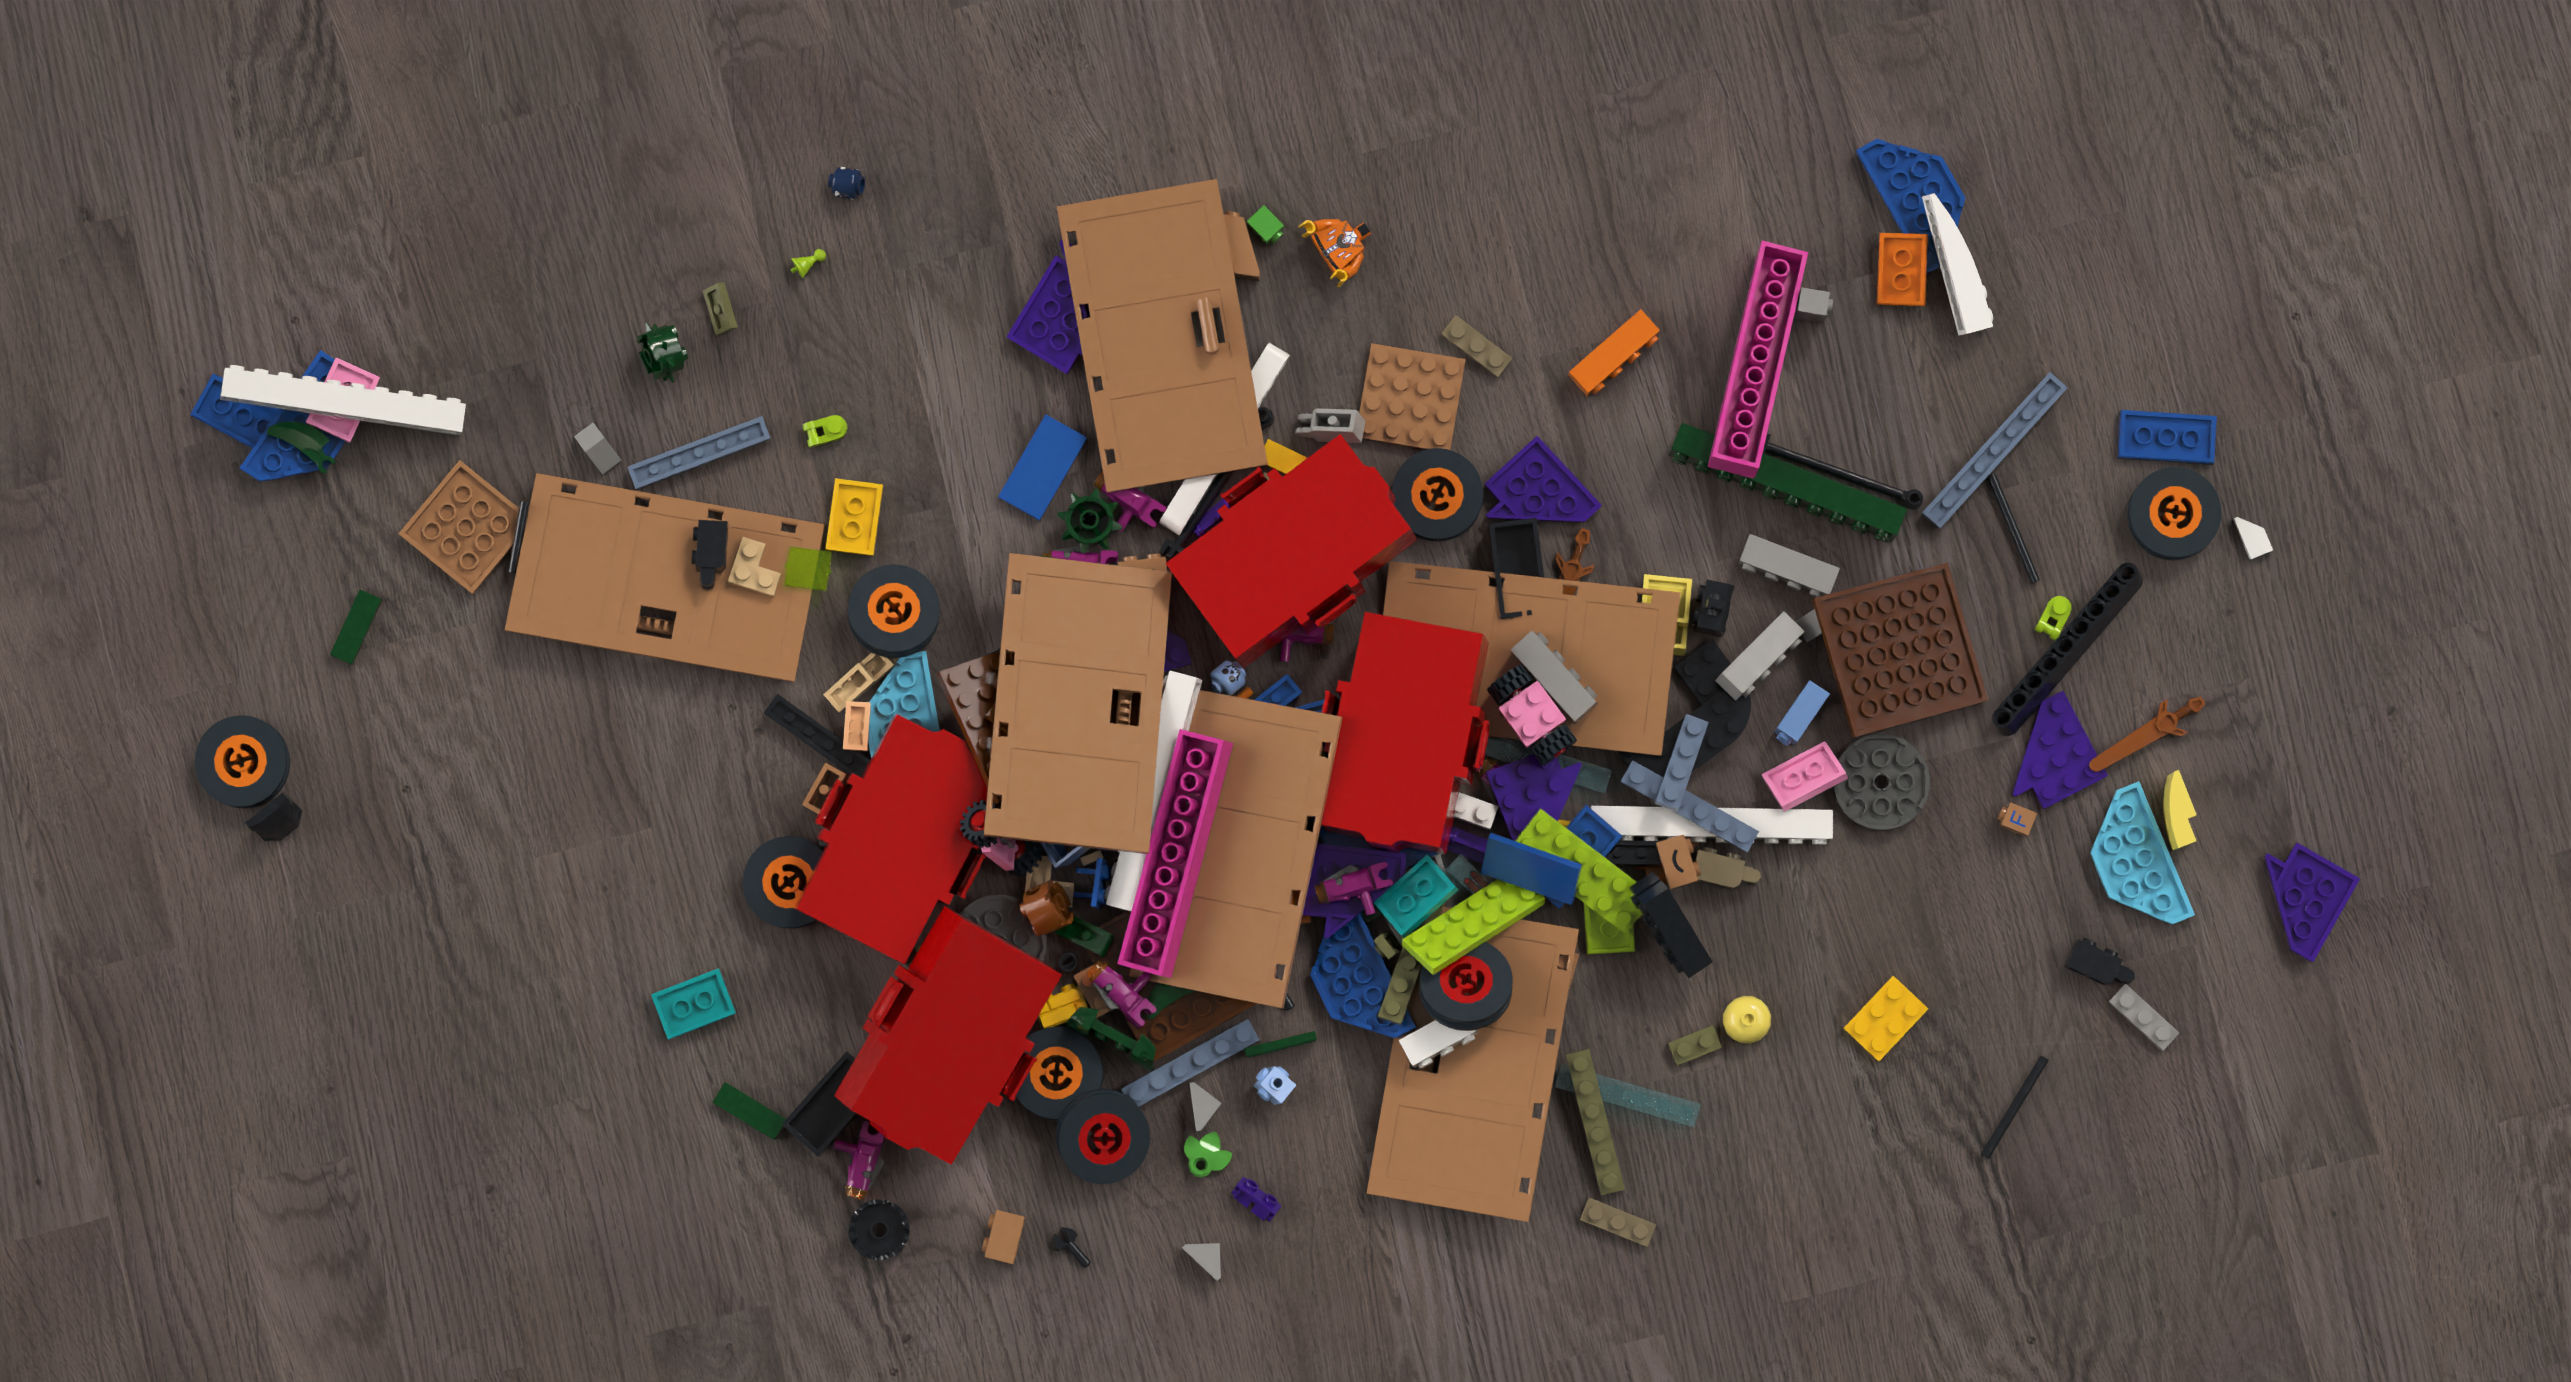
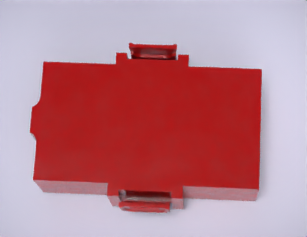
M1341 434L1283 477L1274 468L1267 473L1269 480H1267L1261 468L1257 467L1254 472L1220 495L1231 507L1228 508L1225 504L1217 510L1223 521L1165 563L1243 669L1300 626L1309 634L1316 629L1313 623L1322 629L1357 603L1356 597L1358 598L1366 592L1360 582L1417 541L1412 529L1395 508L1396 498L1388 484L1375 467L1365 466Z
M1369 612L1364 613L1351 681L1338 680L1336 691L1341 696V700L1336 695L1331 694L1330 691L1325 690V700L1321 712L1343 717L1321 825L1329 833L1365 839L1373 849L1380 850L1381 848H1386L1388 851L1399 853L1405 848H1413L1446 855L1460 784L1472 786L1474 778L1472 772L1478 773L1483 766L1490 732V722L1485 720L1486 714L1481 707L1476 706L1489 642L1484 634ZM1325 742L1324 752L1328 755L1331 743Z
M896 714L893 715L862 777L853 773L849 774L845 784L850 786V788L843 786L842 781L838 779L831 788L815 820V823L826 828L821 829L816 839L827 845L794 909L901 964H905L937 901L949 905L954 896L953 894L965 899L967 890L972 885L982 861L986 858L984 854L980 855L970 851L971 849L978 850L979 847L962 835L960 820L965 819L962 814L963 812H969L966 809L968 806L973 808L974 802L977 801L980 804V800L987 801L988 788L971 751L967 748L965 740L944 729L938 732L929 731Z
M944 906L909 968L906 969L898 965L894 972L898 979L890 976L869 1012L868 1017L870 1019L866 1020L862 1028L870 1035L834 1096L851 1111L870 1120V1124L892 1142L907 1150L914 1147L921 1148L952 1165L987 1103L990 1102L999 1107L1004 1098L1000 1095V1092L1014 1101L1032 1066L1037 1062V1058L1025 1052L1030 1053L1035 1045L1026 1036L1062 974L1038 958Z

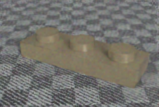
M1457 315L1441 333L1444 338L1497 378L1513 359Z
M1589 1197L1580 1217V1220L1645 1247H1648L1656 1227L1654 1223Z

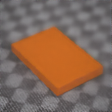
M1880 233L1877 305H1926L1928 234Z

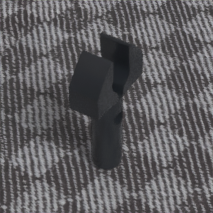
M1062 1227L1063 1231L1069 1236V1244L1060 1241V1238L1054 1234V1245L1059 1251L1061 1249H1068L1083 1268L1088 1267L1091 1261L1075 1243V1237L1078 1234L1073 1229Z

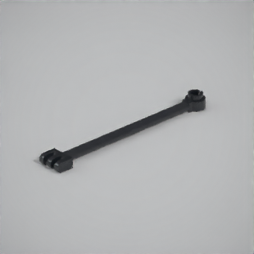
M1267 407L1258 409L1259 418L1262 413L1267 412V417L1260 419L1262 431L1264 428L1270 427L1275 420L1274 414ZM1234 471L1220 474L1175 543L1167 538L1159 554L1165 556L1169 549H1171L1167 555V559L1170 560L1184 550L1183 546Z
M1767 433L1763 454L1766 451L1904 501L1905 506L1909 509H1917L1922 505L1920 501H1923V495L1919 490L1903 491L1770 443L1771 434ZM1917 495L1920 501L1913 503L1910 500V496Z

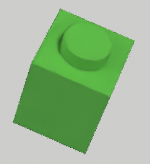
M1264 205L1247 221V226L1266 245L1270 242L1275 244L1284 235L1282 233L1284 225Z

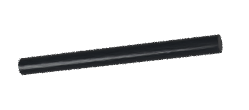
M1996 474L1991 475L1987 479L2031 584L2040 580L1999 480Z
M2039 1057L1981 1153L1983 1157L1987 1159L1991 1157L2049 1061L2047 1058Z

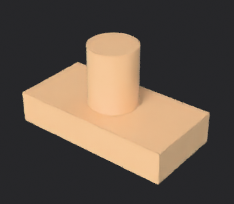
M846 701L843 750L868 751L871 703Z

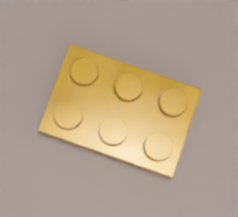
M835 478L826 550L874 556L883 484Z
M1892 976L1843 1029L1879 1062L1921 1018L1928 1008L1899 980Z

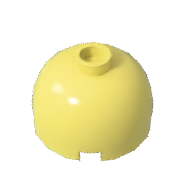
M1741 996L1727 1005L1723 1013V1026L1726 1033L1733 1040L1741 1044H1752L1760 1041L1768 1033L1771 1026V1014L1762 1000L1753 996Z

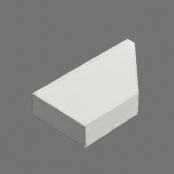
M2239 517L2233 519L2249 560L2273 551L2264 528Z

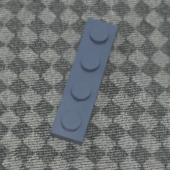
M1688 714L1684 716L1654 804L1676 812L1679 810L1709 722Z

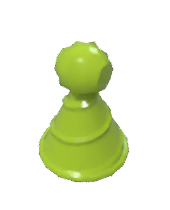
M817 249L814 256L791 258L795 266L790 269L791 272L795 273L798 271L799 275L804 278L816 261L823 262L825 260V251Z

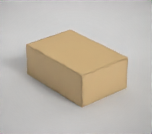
M1101 850L1080 859L1083 866H1087L1097 862V858H1104Z

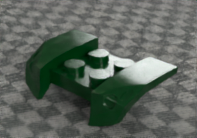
M1079 1007L1066 1023L1067 1028L1082 1034L1086 1038L1094 1030L1093 1035L1107 1043L1108 1039L1116 1042L1115 1047L1127 1054L1130 1050L1133 1051L1130 1061L1152 1072L1156 1047L1143 1033L1137 1042L1096 1020L1099 1010Z

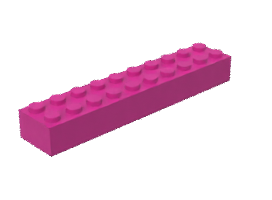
M1762 241L1760 244L1708 462V467L1753 479L1758 472L1808 252Z
M1182 729L1179 730L1150 839L1149 854H1146L1120 952L1119 965L1163 977H1172L1233 743Z

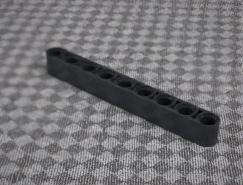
M2126 562L2116 569L1994 711L1992 721L2002 735L2011 736L2019 730L2141 588L2143 578L2135 564ZM2134 574L2131 579L2125 580L2127 576ZM2119 592L2116 597L2110 598L2113 593ZM2103 610L2100 615L2094 616L2096 612ZM2088 628L2085 633L2079 634L2082 629ZM2072 646L2071 650L2063 652L2065 648ZM2051 665H2056L2054 669L2048 670ZM2036 683H2041L2039 687L2032 688ZM2020 701H2025L2022 706H2017ZM2005 719H2010L2008 723L2001 725Z

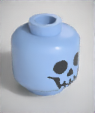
M1226 660L1211 672L1210 678L1212 682L1210 686L1215 693L1231 696L1244 686L1246 672L1238 662Z

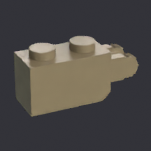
M1703 847V851L1698 850L1694 862H1698L1701 875L1697 876L1698 882L1733 890L1740 885V882L1757 883L1761 878L1759 870L1744 866L1745 861L1740 860L1741 856L1737 854L1727 853L1726 856L1717 854V850Z

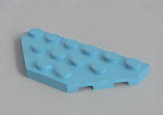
M926 651L901 657L870 700L871 712L868 743L871 758L893 715L898 714L932 732L940 730Z
M2138 781L2116 790L2090 852L2108 898L2171 925L2194 916L2192 906L2140 782Z

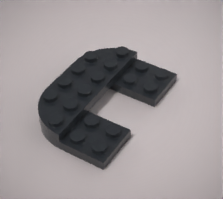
M1713 639L1673 667L1701 705L1689 715L1709 722L1692 772L1731 745L1741 735L1748 723L1751 712L1750 694L1746 698L1741 695L1735 701L1715 681L1731 663ZM1683 719L1665 731L1662 756L1616 751L1627 767L1630 766L1633 760L1664 777Z

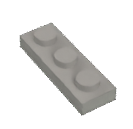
M2124 984L2108 1001L2162 1051L2179 1034L2172 1025L2127 984Z

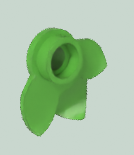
M1217 1132L1206 1134L1200 1141L1189 1136L1184 1145V1152L1189 1158V1170L1196 1177H1205L1212 1170H1222L1232 1158L1231 1152L1220 1150V1139ZM1198 1161L1205 1162V1168L1203 1170H1199L1196 1168V1163Z

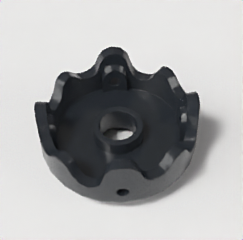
M882 1199L870 1200L853 1213L848 1230L849 1239L862 1256L873 1260H887L899 1254L906 1246L910 1235V1223L905 1212L897 1204ZM877 1223H883L887 1228L886 1234L882 1237H877L873 1233V1227Z

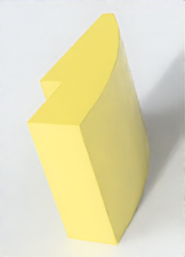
M1644 574L1643 588L1681 593L1674 655L1684 656L1689 624L1692 579ZM1642 595L1641 603L1651 604L1652 595Z
M2179 770L2167 776L2163 796L2164 826L2171 851L2196 842L2188 819L2196 816V812Z

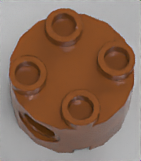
M1049 880L1027 890L1023 895V903L1020 904L1021 913L1024 917H1028L1032 924V930L1038 937L1071 924L1074 917L1073 911L1069 912L1068 906L1071 905L1070 899L1058 882L1053 883V880Z

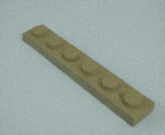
M1445 903L1442 904L1434 913H1432L1413 932H1415L1419 928L1423 927L1427 923L1431 922L1432 920L1440 916L1444 909ZM1402 947L1378 1014L1379 1019L1402 1026L1423 966L1404 947Z
M1590 1049L1567 1053L1566 1058L1601 1195L1625 1190Z

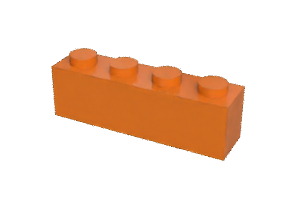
M1640 309L1570 370L1568 376L1586 396L1591 393L1596 395L1605 387L1603 384L1605 380L1609 377L1613 380L1623 371L1621 366L1627 361L1630 364L1633 363L1641 355L1639 351L1644 346L1650 348L1658 341L1657 335L1660 330Z

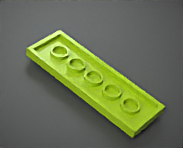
M1539 808L1515 841L1582 864L1575 896L1626 935L1642 914L1630 899L1633 894L1629 887L1635 884L1636 881Z
M1497 879L1402 939V946L1434 975L1545 904V897L1536 892Z

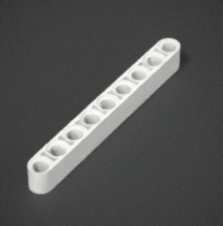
M1271 343L1266 346L1251 371L1258 408L1290 357L1288 353ZM1218 474L1185 479L1163 514L1159 524L1180 535Z

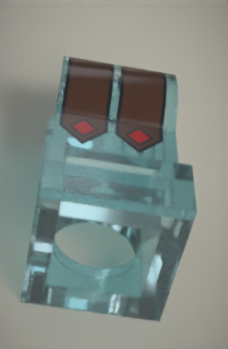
M1461 854L1445 870L1471 895L1490 884Z

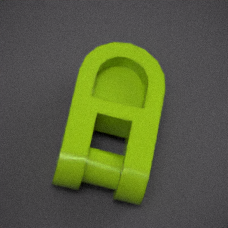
M838 415L802 424L803 430L807 432L809 438L807 440L809 448L839 440L846 435L848 430L846 421ZM823 427L825 435L818 437L816 429Z
M2063 596L2052 598L2044 609L2035 627V631L2039 633L2043 631L2050 635L2049 638L2056 640L2071 613L2070 601ZM2049 618L2057 621L2055 627L2047 623Z

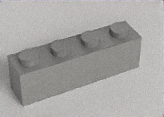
M1752 534L1748 536L1738 564L1743 565L1742 569L1755 573L1757 570L1765 573V578L1778 582L1779 579L1788 582V587L1800 591L1801 588L1809 590V594L1813 597L1830 594L1840 570L1836 566Z
M1783 611L1715 681L1735 701L1741 695L1746 698L1755 689L1752 684L1757 679L1762 682L1771 673L1768 668L1772 664L1777 667L1786 658L1783 653L1788 648L1793 651L1801 643L1799 637L1803 634L1804 630Z
M1534 631L1529 632L1511 651L1577 723L1598 704L1595 700L1597 694L1589 686L1584 688L1579 682L1581 679L1580 675L1573 668L1568 670L1563 665L1565 659L1557 650L1552 652L1546 646L1549 641L1541 632L1538 634Z

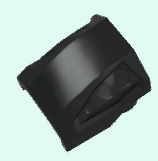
M282 792L277 798L247 820L245 824L264 841H281L299 827L303 811L297 803Z

